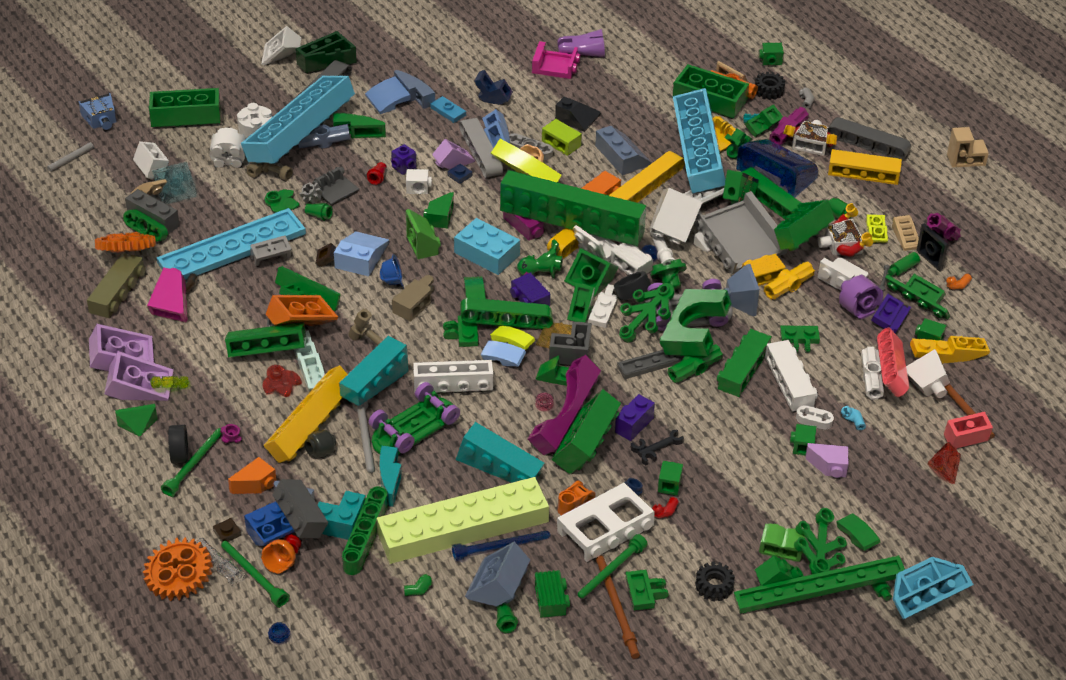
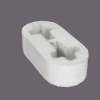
M804 405L800 406L796 413L797 421L804 425L816 426V428L824 430L831 428L833 425V414L822 409Z

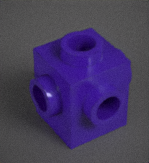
M406 144L391 151L392 167L402 175L407 173V169H415L416 152Z

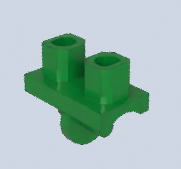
M736 128L732 136L729 134L725 136V139L732 143L727 147L726 151L730 158L739 157L742 150L748 154L752 151L748 146L753 139L743 131Z

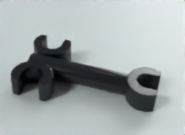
M676 429L670 432L669 437L647 447L646 442L641 438L639 439L640 446H636L632 442L630 448L632 452L639 455L642 464L646 466L648 465L647 458H651L654 462L657 460L655 451L671 444L680 445L684 442V437L676 438L678 436V430Z

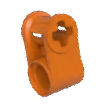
M576 481L559 493L557 511L562 516L594 499L596 494L594 491L586 489L581 481Z

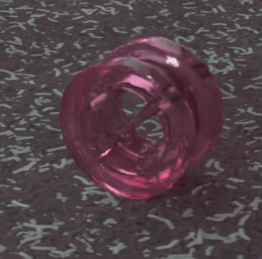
M549 393L538 394L536 396V408L540 411L551 410L553 407L552 395Z

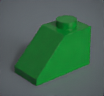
M454 192L447 193L430 201L428 208L424 209L423 217L428 220L430 226L448 229L454 208Z

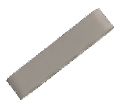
M478 118L460 121V132L484 177L489 178L502 175V163L490 154L493 146Z

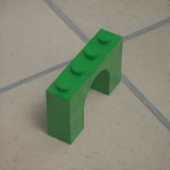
M684 290L663 335L660 337V345L663 347L665 355L708 356L714 343L709 329L686 328V326L700 317H726L732 305L727 290Z

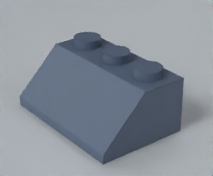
M613 126L596 131L595 146L622 176L652 164L626 134Z
M515 541L483 559L465 597L468 600L493 606H499L504 602L506 604L511 602L515 597L517 588L521 585L523 575L527 572L530 559Z

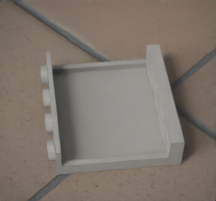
M752 191L745 193L744 200L706 215H702L699 211L694 221L696 229L702 232L705 241L710 244L714 253L719 256L724 267L731 274L738 272L742 268V263L747 260H755L764 255L772 254L781 256L788 251V249L780 250L774 232L778 225Z

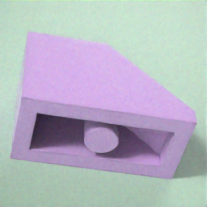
M444 139L432 154L436 159L435 163L439 167H445L449 170L460 163L464 166L475 161L467 150L447 139Z
M807 444L805 459L825 476L846 477L848 469L847 446Z

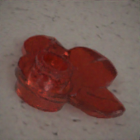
M272 365L267 369V377L263 381L262 387L266 394L276 391L284 397H289L292 385H301L302 381L300 376L294 371L285 370L280 365Z

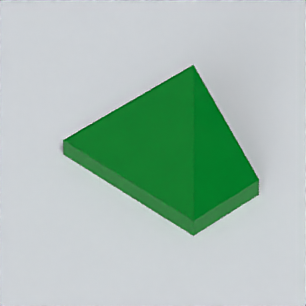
M155 404L115 410L117 425L137 436H141L158 420Z

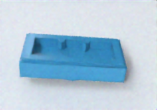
M443 96L430 103L431 109L453 123L466 116L464 109Z

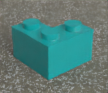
M345 491L340 505L319 501L318 507L328 521L322 534L348 540L365 502L366 495Z

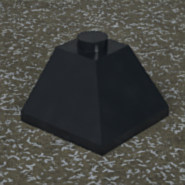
M565 96L555 105V119L583 132L601 115L600 111Z
M925 223L921 224L916 251L941 272L943 271L948 241Z

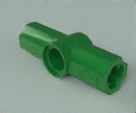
M715 344L712 346L708 356L685 355L683 361L668 368L667 374L674 383H678L693 374L699 376L707 370L708 366L721 360L723 353L720 347Z

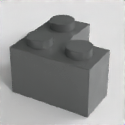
M573 321L571 335L551 333L549 360L560 355V364L571 365L574 360L584 355H587L589 358L592 323Z

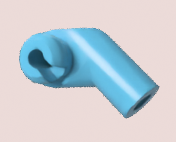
M844 406L841 409L843 418L853 422L857 430H864L866 428L860 411L849 406Z

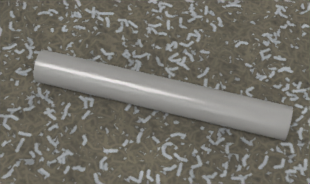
M90 142L48 165L47 169L50 172L92 150L94 148L93 144Z

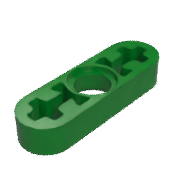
M137 209L127 210L124 213V222L130 228L144 235L155 236L156 242L167 238V228L158 221ZM144 221L147 223V230L143 226Z

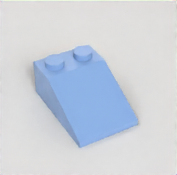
M360 232L352 233L341 240L334 251L335 268L370 276L390 240Z

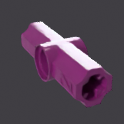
M803 107L796 108L788 117L784 116L781 118L778 127L769 137L773 144L777 146L782 145L789 138L786 134H783L786 125L798 127L808 119L809 114Z
M931 213L927 217V225L938 232L943 238L957 241L961 237V229L950 222L945 216L939 213Z

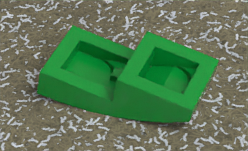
M773 104L761 111L759 115L748 120L744 125L756 137L777 124L783 116Z
M853 513L836 521L837 528L848 534L851 543L864 551L881 543L877 534Z

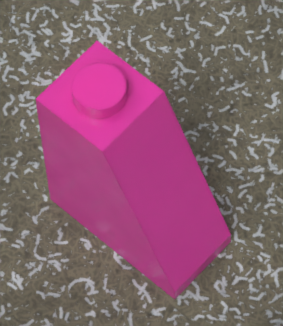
M163 268L147 305L152 315L187 322L186 284L180 270L176 268Z

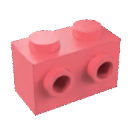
M981 412L948 420L944 436L951 450L988 441L993 427L986 413Z

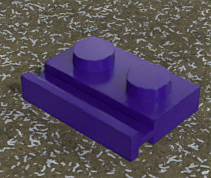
M887 294L871 321L884 329L891 328L896 333L911 307L908 306L907 308L903 305V302Z

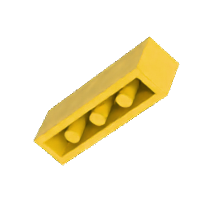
M832 149L828 175L898 185L902 159Z

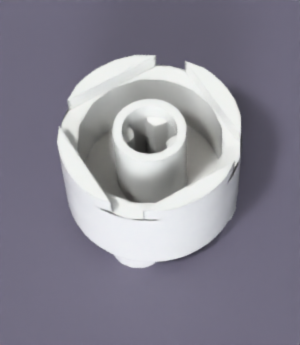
M256 103L248 104V107L243 108L237 114L239 134H244L247 139L272 118V111L266 107L258 106Z
M221 128L216 134L212 135L209 155L216 167H223L224 165H232L235 168L241 167L245 159V153L241 146V143L246 139L245 135L239 134L238 130L233 128Z

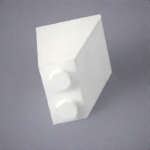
M671 188L663 189L649 229L653 230V234L663 238L664 235L670 237L669 241L679 245L680 242L686 243L702 202Z

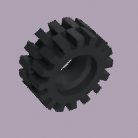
M766 72V74H758L755 78V85L758 86L756 92L758 97L762 96V99L768 98V100H771L773 98V100H776V98H781L784 95L785 79L777 73L775 75V72H772V74Z
M715 561L711 562V565L708 562L704 564V567L701 565L696 573V591H699L700 596L704 595L706 600L709 597L714 602L715 598H718V601H722V597L727 599L728 595L732 594L735 576L732 569L728 570L729 566L727 565L722 567L721 562L715 565ZM711 578H716L721 580L723 583L719 585H713L707 582V580Z

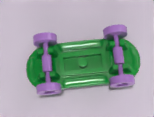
M424 382L415 391V397L421 402L411 406L392 419H388L387 413L383 410H377L371 415L369 425L375 429L372 436V446L378 454H380L382 446L398 448V455L405 453L412 446L444 426L454 423L460 416V409L449 400L438 397L433 386L428 382Z

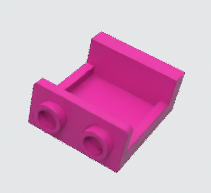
M539 41L532 60V73L571 79L573 73L576 74L577 64L580 62L578 47H574L572 54L546 50V42Z

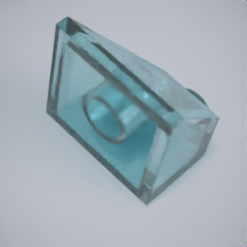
M187 162L152 170L155 181L162 179L167 181L162 188L163 190L159 193L161 202L169 204L197 196Z

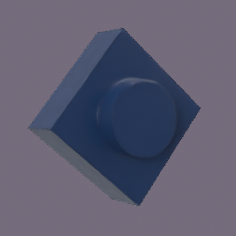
M460 163L448 171V177L461 184L472 177V171Z

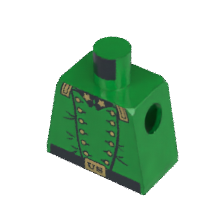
M727 170L723 199L730 201V205L743 201L745 193L752 191L755 194L759 180L743 172Z

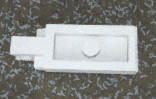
M608 284L605 293L601 292L598 295L588 318V323L599 327H607L617 303V296L614 295V285Z

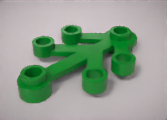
M664 283L657 290L643 292L639 289L633 293V298L636 302L640 303L645 299L654 298L651 302L633 306L629 303L621 305L620 311L624 316L641 312L629 326L621 327L619 335L624 342L629 343L636 338L635 329L647 317L646 330L650 334L657 332L656 307L660 303L662 306L658 310L660 318L663 320L670 318L669 301L674 297L675 292L671 284Z
M822 508L816 514L815 521L819 525L817 538L807 522L800 521L795 527L797 533L805 535L816 551L815 555L808 546V541L803 537L798 538L794 542L795 549L803 552L810 561L809 568L813 574L829 571L834 566L841 567L846 561L845 556L841 553H836L828 560L825 559V554L833 550L841 551L847 545V541L842 536H838L832 542L826 544L827 526L834 520V514L828 508Z

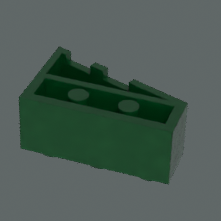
M338 31L296 48L297 65L306 73L326 69L335 60L345 64L357 63L356 46Z

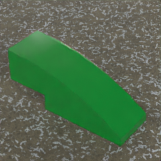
M333 113V126L348 124L351 138L386 137V127L383 121L356 114Z
M482 276L464 277L465 298L486 299Z

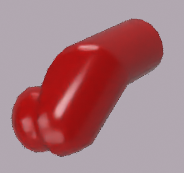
M670 497L665 507H662L661 504H658V506L655 504L652 507L654 516L658 519L672 516L679 504V500L675 497Z

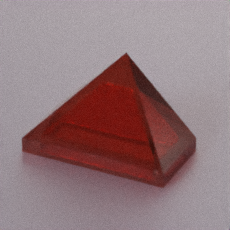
M948 442L928 461V465L950 484H954L961 454Z

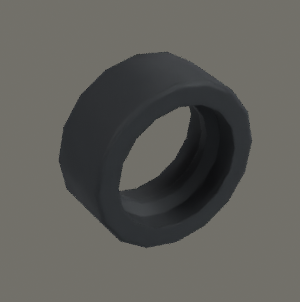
M641 271L620 279L614 284V289L619 300H628L633 298V293L636 290L640 289L646 292L651 283L646 272Z
M170 425L168 429L170 461L172 464L187 463L189 451L186 425Z

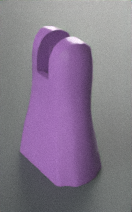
M602 29L583 35L560 37L557 41L558 50L561 53L572 54L574 47H578V54L605 57Z

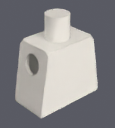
M935 349L906 366L909 380L925 396H930L934 393L937 398H942L947 394L945 386L950 381Z

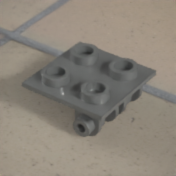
M336 167L332 171H328L327 174L325 173L315 178L312 182L313 185L318 183L323 191L321 197L331 205L359 190L356 185L343 176L345 173L343 167Z

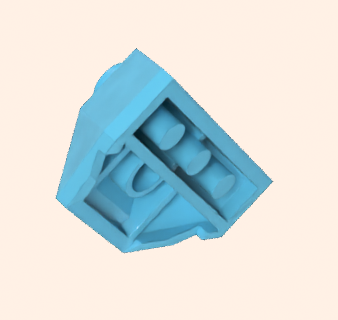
M930 557L896 574L893 601L902 618L906 619L974 584L963 565Z

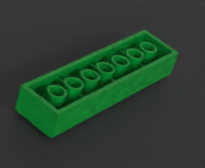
M510 170L507 171L501 181L500 211L572 230L577 225L588 234L634 246L639 245L644 235L647 205Z

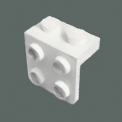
M577 225L573 227L574 236L578 240L579 248L607 261L611 260V250L617 247V244L610 239L588 234Z
M823 258L820 261L818 278L841 291V285L844 281L861 274L868 277V272L843 258H837L834 262Z

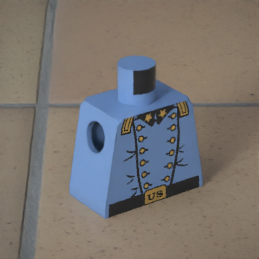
M110 93L79 101L81 116L93 129L102 127L104 130H108L112 127L113 123H116L115 110Z

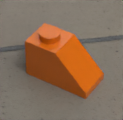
M260 457L228 478L229 491L232 494L263 493L267 489H271L274 486V481H277L276 470Z

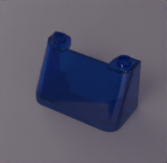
M768 139L745 142L738 149L737 170L742 172L749 167L755 168L757 166L781 178L780 186L783 187L785 185L788 190L787 193L794 198L818 178V167L815 163Z

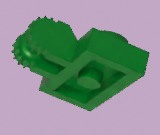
M458 316V323L456 321H446L443 323V330H445L443 336L445 339H459V347L478 346L476 323L464 322L461 316Z
M780 325L781 341L789 340L797 353L799 344H804L805 353H810V344H819L820 342L818 326Z
M647 569L626 572L625 578L633 611L655 608V600L668 597V590L664 588L666 586L664 578L649 579Z

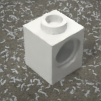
M407 169L406 194H428V187L432 188V177H428V170Z

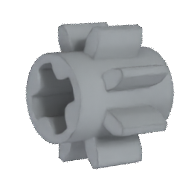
M309 182L302 186L300 195L306 204L308 202L314 204L321 200L323 191L318 183L313 185Z

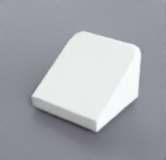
M701 231L695 234L694 245L707 253L713 249L705 241Z

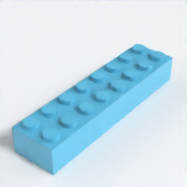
M349 76L320 77L241 143L247 161L269 164L278 162L279 158L287 154L293 146L298 145L300 140L308 136L313 129L319 127L320 123L328 119L333 112L339 110L340 106L348 102L355 95Z
M706 88L673 96L686 172L692 194L724 186L726 178Z

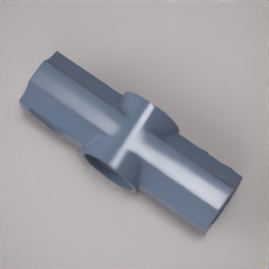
M348 124L330 128L327 125H320L314 131H311L308 136L300 140L298 147L306 148L318 145L320 148H327L334 142L350 140Z

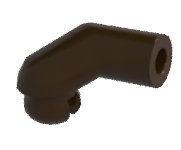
M192 273L188 276L186 294L195 286L198 279L196 274Z

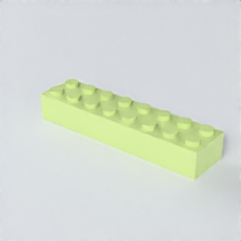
M532 477L377 517V534L389 564L547 523L549 522V505L536 478Z

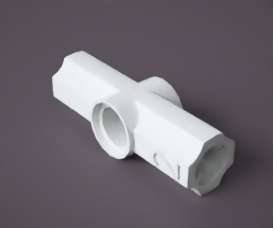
M867 346L866 349L861 351L866 396L871 400H878V398L884 395L879 352L874 347Z

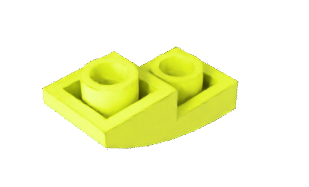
M867 214V232L871 234L873 242L887 243L888 235L887 226H885V215Z
M499 326L490 334L492 341L508 342V344L527 350L535 342V338L530 334L508 326Z

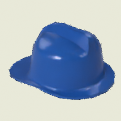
M393 254L392 258L382 263L380 278L388 285L402 284L404 289L401 267L396 255Z

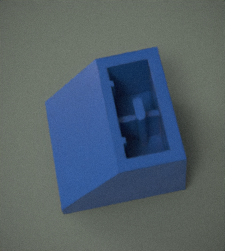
M276 501L244 515L246 532L256 546H265L274 540L295 532Z

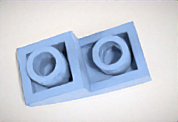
M488 340L481 356L483 360L500 361L502 366L519 367L526 351L508 343Z

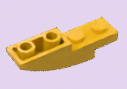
M949 336L947 341L912 338L910 342L911 349L916 358H921L935 349L942 364L970 361L990 353L985 338Z

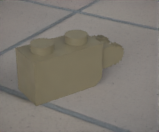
M425 275L419 281L414 279L398 295H395L392 299V312L410 322L431 303V294L434 291V286L432 285L434 278L432 275Z

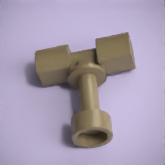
M252 162L247 166V174L254 178L262 171L267 173L269 170L279 174V178L288 181L293 175V169L286 165L281 168L274 164Z
M363 308L357 313L354 320L355 324L351 327L348 335L355 341L366 335L379 345L384 339L371 330L372 325L368 323L372 315L367 309Z

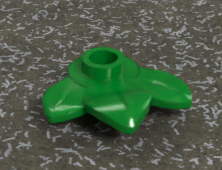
M293 190L269 191L264 198L265 204L271 206V210L274 213L287 208L294 210L300 205L291 198L294 194Z

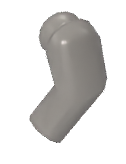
M803 88L799 91V95L802 94L801 98H805L802 106L809 109L815 98L809 88Z

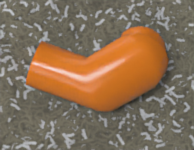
M964 274L960 280H956L954 276H950L946 279L947 287L951 290L964 289L970 283L972 277L969 274Z

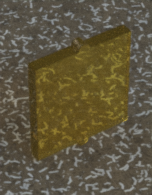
M561 322L553 323L550 328L544 327L536 345L549 348L551 333L571 335L572 325Z

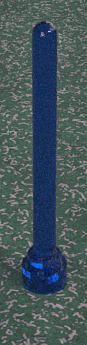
M546 530L470 546L462 545L461 543L453 544L452 554L455 561L464 560V557H468V554L503 548L514 541L518 545L548 539L551 534Z

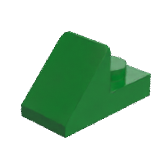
M579 283L575 284L567 320L587 322L593 309L591 303L595 287Z
M560 355L540 365L536 380L567 386L566 372L569 367L559 366Z

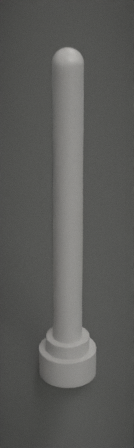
M368 401L360 406L352 403L353 409L358 413L366 470L368 473H373L375 468L365 412L368 407Z

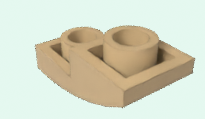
M162 179L144 183L135 188L131 193L139 189L148 195H156L163 190L162 188L167 181Z

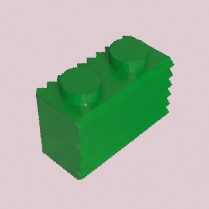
M560 570L536 572L534 586L540 618L566 615V608L570 607L569 595L564 594V591L567 590L566 578H561Z

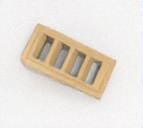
M911 216L894 217L892 229L903 250L917 249L919 237Z

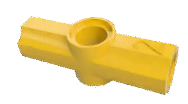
M808 261L803 262L792 270L784 269L779 273L777 279L764 286L763 291L771 300L778 298L787 291L792 293L800 287L802 282L814 276L815 270Z

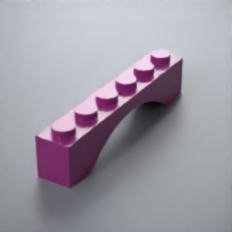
M587 355L574 360L566 372L567 393L565 403L559 414L554 419H549L536 425L527 439L542 455L557 451L560 442L568 432L569 426L576 419L577 412L584 406V400L591 394L590 389L598 381L597 377L601 370Z

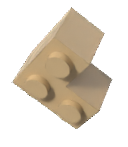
M969 127L952 128L947 151L951 166H986L989 152L984 140H974Z

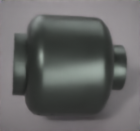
M328 430L313 432L308 435L305 441L307 453L314 458H321L332 454L336 446V438Z

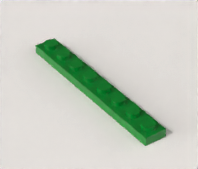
M898 555L735 591L734 598L741 614L895 580L896 574L905 570Z

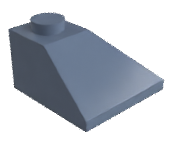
M746 264L727 280L726 288L723 290L728 291L732 307L751 316H756L760 289L751 264Z

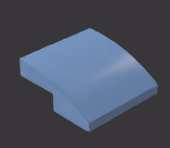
M396 76L380 82L365 93V96L379 114L395 110L396 104L411 100L410 93Z

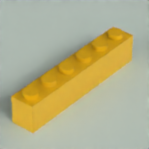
M340 365L330 369L263 445L278 463L286 460L289 462L297 455L296 451L305 446L308 435L318 431V425L326 421L330 417V411L336 409L341 404L339 401L343 397L340 396L339 382L348 374Z

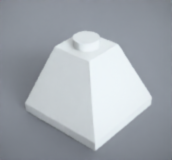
M288 26L283 28L265 44L261 64L267 65L296 53V48L301 46V37Z

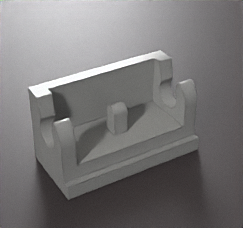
M286 235L250 245V257L255 261V267L259 266V261L286 254L287 258L291 257L292 249Z

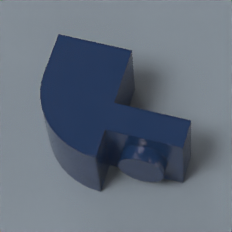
M485 70L479 71L474 80L477 88L480 89L478 97L483 102L500 105L508 102L513 93L505 79L493 82Z

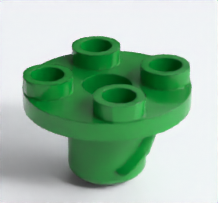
M681 259L673 260L670 262L671 264L664 266L663 264L652 266L653 270L650 272L652 279L660 278L663 284H671L674 290L681 287L678 274L687 269L686 264L682 263Z

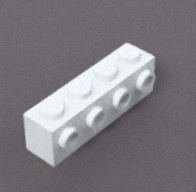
M789 340L767 344L765 359L791 411H797L800 406L804 405L814 407L815 399H817V390L810 383V376L805 373L803 363L798 359L795 347H792Z
M492 360L413 363L414 392L424 382L430 383L435 392L493 390Z

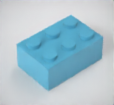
M475 218L454 237V253L499 275L520 256V239Z

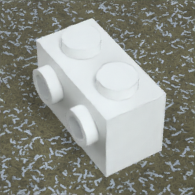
M139 141L133 158L134 162L148 179H163L169 160L155 143Z

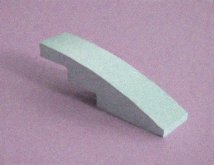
M308 330L306 331L307 342L305 348L293 350L308 390L311 391L325 373Z

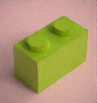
M557 119L542 128V142L551 145L567 156L581 147L582 133Z

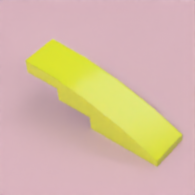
M499 139L490 153L518 173L521 172L558 182L562 176L543 162L502 139Z

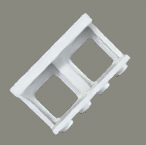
M625 483L557 518V532L562 537L568 534L584 550V560L586 562L599 557L606 551L630 540L636 534H640L654 526V510ZM631 501L643 514L628 522H624L612 510ZM597 519L609 532L595 540H589L578 528Z

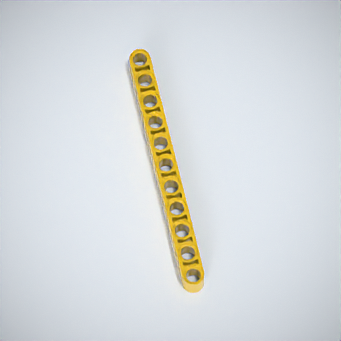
M672 151L666 152L609 196L636 203L640 202L646 195H649L681 171L685 165L684 158ZM564 228L550 239L547 244V250L551 249V242L555 239L559 243L560 248L557 256H563V259L579 248L578 240L574 236V230Z

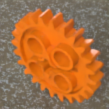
M139 232L126 233L125 235L122 233L108 234L106 237L95 239V249L110 252H125V250L128 252L141 251L145 248L156 246L155 236L144 235Z
M186 537L182 542L176 538L173 544L170 540L167 541V546L160 544L161 550H153L154 556L147 557L150 563H144L146 568L143 571L144 581L149 591H153L155 596L160 595L162 600L167 596L169 601H172L174 596L177 597L178 601L181 600L182 595L189 598V592L191 591L197 594L196 588L203 589L202 582H209L207 575H212L210 568L213 567L212 557L207 547H203L201 542L196 544L195 539L188 542Z

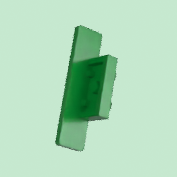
M283 266L278 268L275 283L281 286L279 294L320 295L333 311L338 309L340 293Z
M915 273L906 285L888 274L885 276L887 287L892 291L896 292L898 290L907 300L913 299L921 308L932 310V313L938 318L944 317L947 320L950 318L948 310L939 305V302L946 295L945 291Z

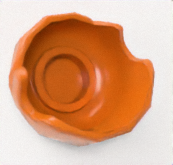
M277 539L263 548L261 559L263 565L270 572L280 574L293 566L296 560V553L293 546L286 540Z

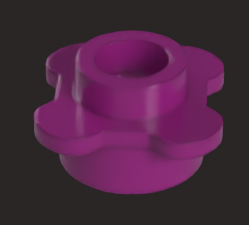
M228 424L220 430L223 434L221 440L224 443H239L242 439L239 436L240 428L235 424Z

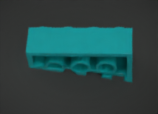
M477 422L472 425L463 437L455 459L511 483L532 477L537 479L544 466L543 461Z

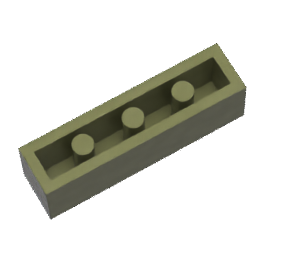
M127 253L120 255L87 299L89 313L110 318L113 313L117 312L120 303L126 300L129 291L135 288L138 279L145 274L142 257Z

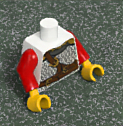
M814 120L813 122L804 121L798 127L786 125L783 134L793 139L792 149L822 156L825 155L826 146L832 147L837 143V135L827 132V126L822 125L819 120Z
M850 203L846 206L847 213L842 214L834 223L826 228L824 237H818L819 248L829 247L833 255L853 257L854 255L862 254L864 246L870 247L873 245L871 234L865 232L861 236L853 219H849L858 215L857 208L853 203Z

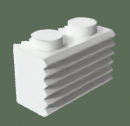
M622 243L611 250V263L619 266V269L628 275L641 271L647 274L652 271V257L649 254L643 253L637 246Z

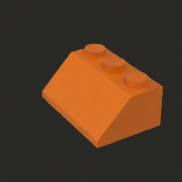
M272 295L266 311V316L276 326L301 322L308 326L323 325L338 319L336 313L320 295Z

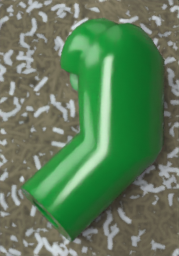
M424 574L415 585H404V596L425 594L432 585V578Z

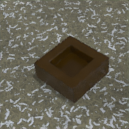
M330 243L317 250L316 264L319 267L334 261L336 246Z
M232 518L213 526V531L221 543L223 541L229 542L241 536V530Z

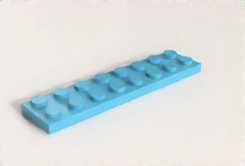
M287 208L156 257L157 263L162 270L164 267L180 270L186 280L192 273L199 275L249 256L251 244L286 235L289 241L305 235L306 228L293 212Z

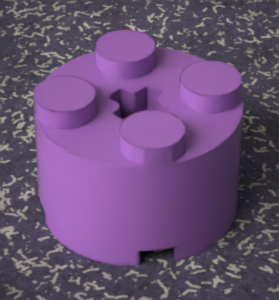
M862 274L844 281L841 285L840 305L860 319L873 315L876 312L874 308L882 303L883 291Z

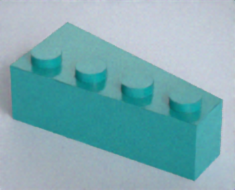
M387 336L339 382L340 396L360 406L409 371L407 345Z

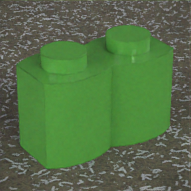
M765 524L759 552L768 556L775 555L782 559L800 562L802 552L795 549L794 542L800 537H806L805 535L798 534L795 528L785 529L778 524Z

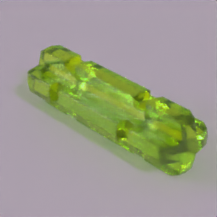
M153 376L150 383L152 388H160V386L162 388H178V386L179 388H187L189 380L187 376H179V378L178 376H162V378L160 376Z

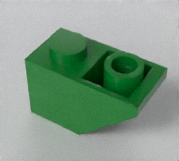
M775 555L755 569L761 586L804 576L799 567H794L785 559H780Z

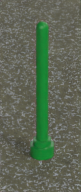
M217 428L174 478L166 480L161 485V491L165 495L170 497L176 495L179 491L180 482L221 437V428Z
M636 534L631 538L629 547L578 592V597L581 599L585 598L631 555L641 553L648 546L647 540L640 534Z
M228 541L221 543V547L270 594L271 602L277 608L288 603L290 595L284 589L275 588Z

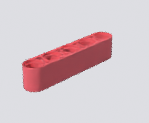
M885 328L877 336L883 383L896 397H900L909 389L903 343L891 328Z

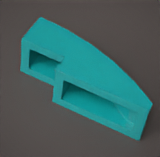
M382 446L380 452L381 487L386 489L388 505L393 507L402 478V465L398 463V448Z

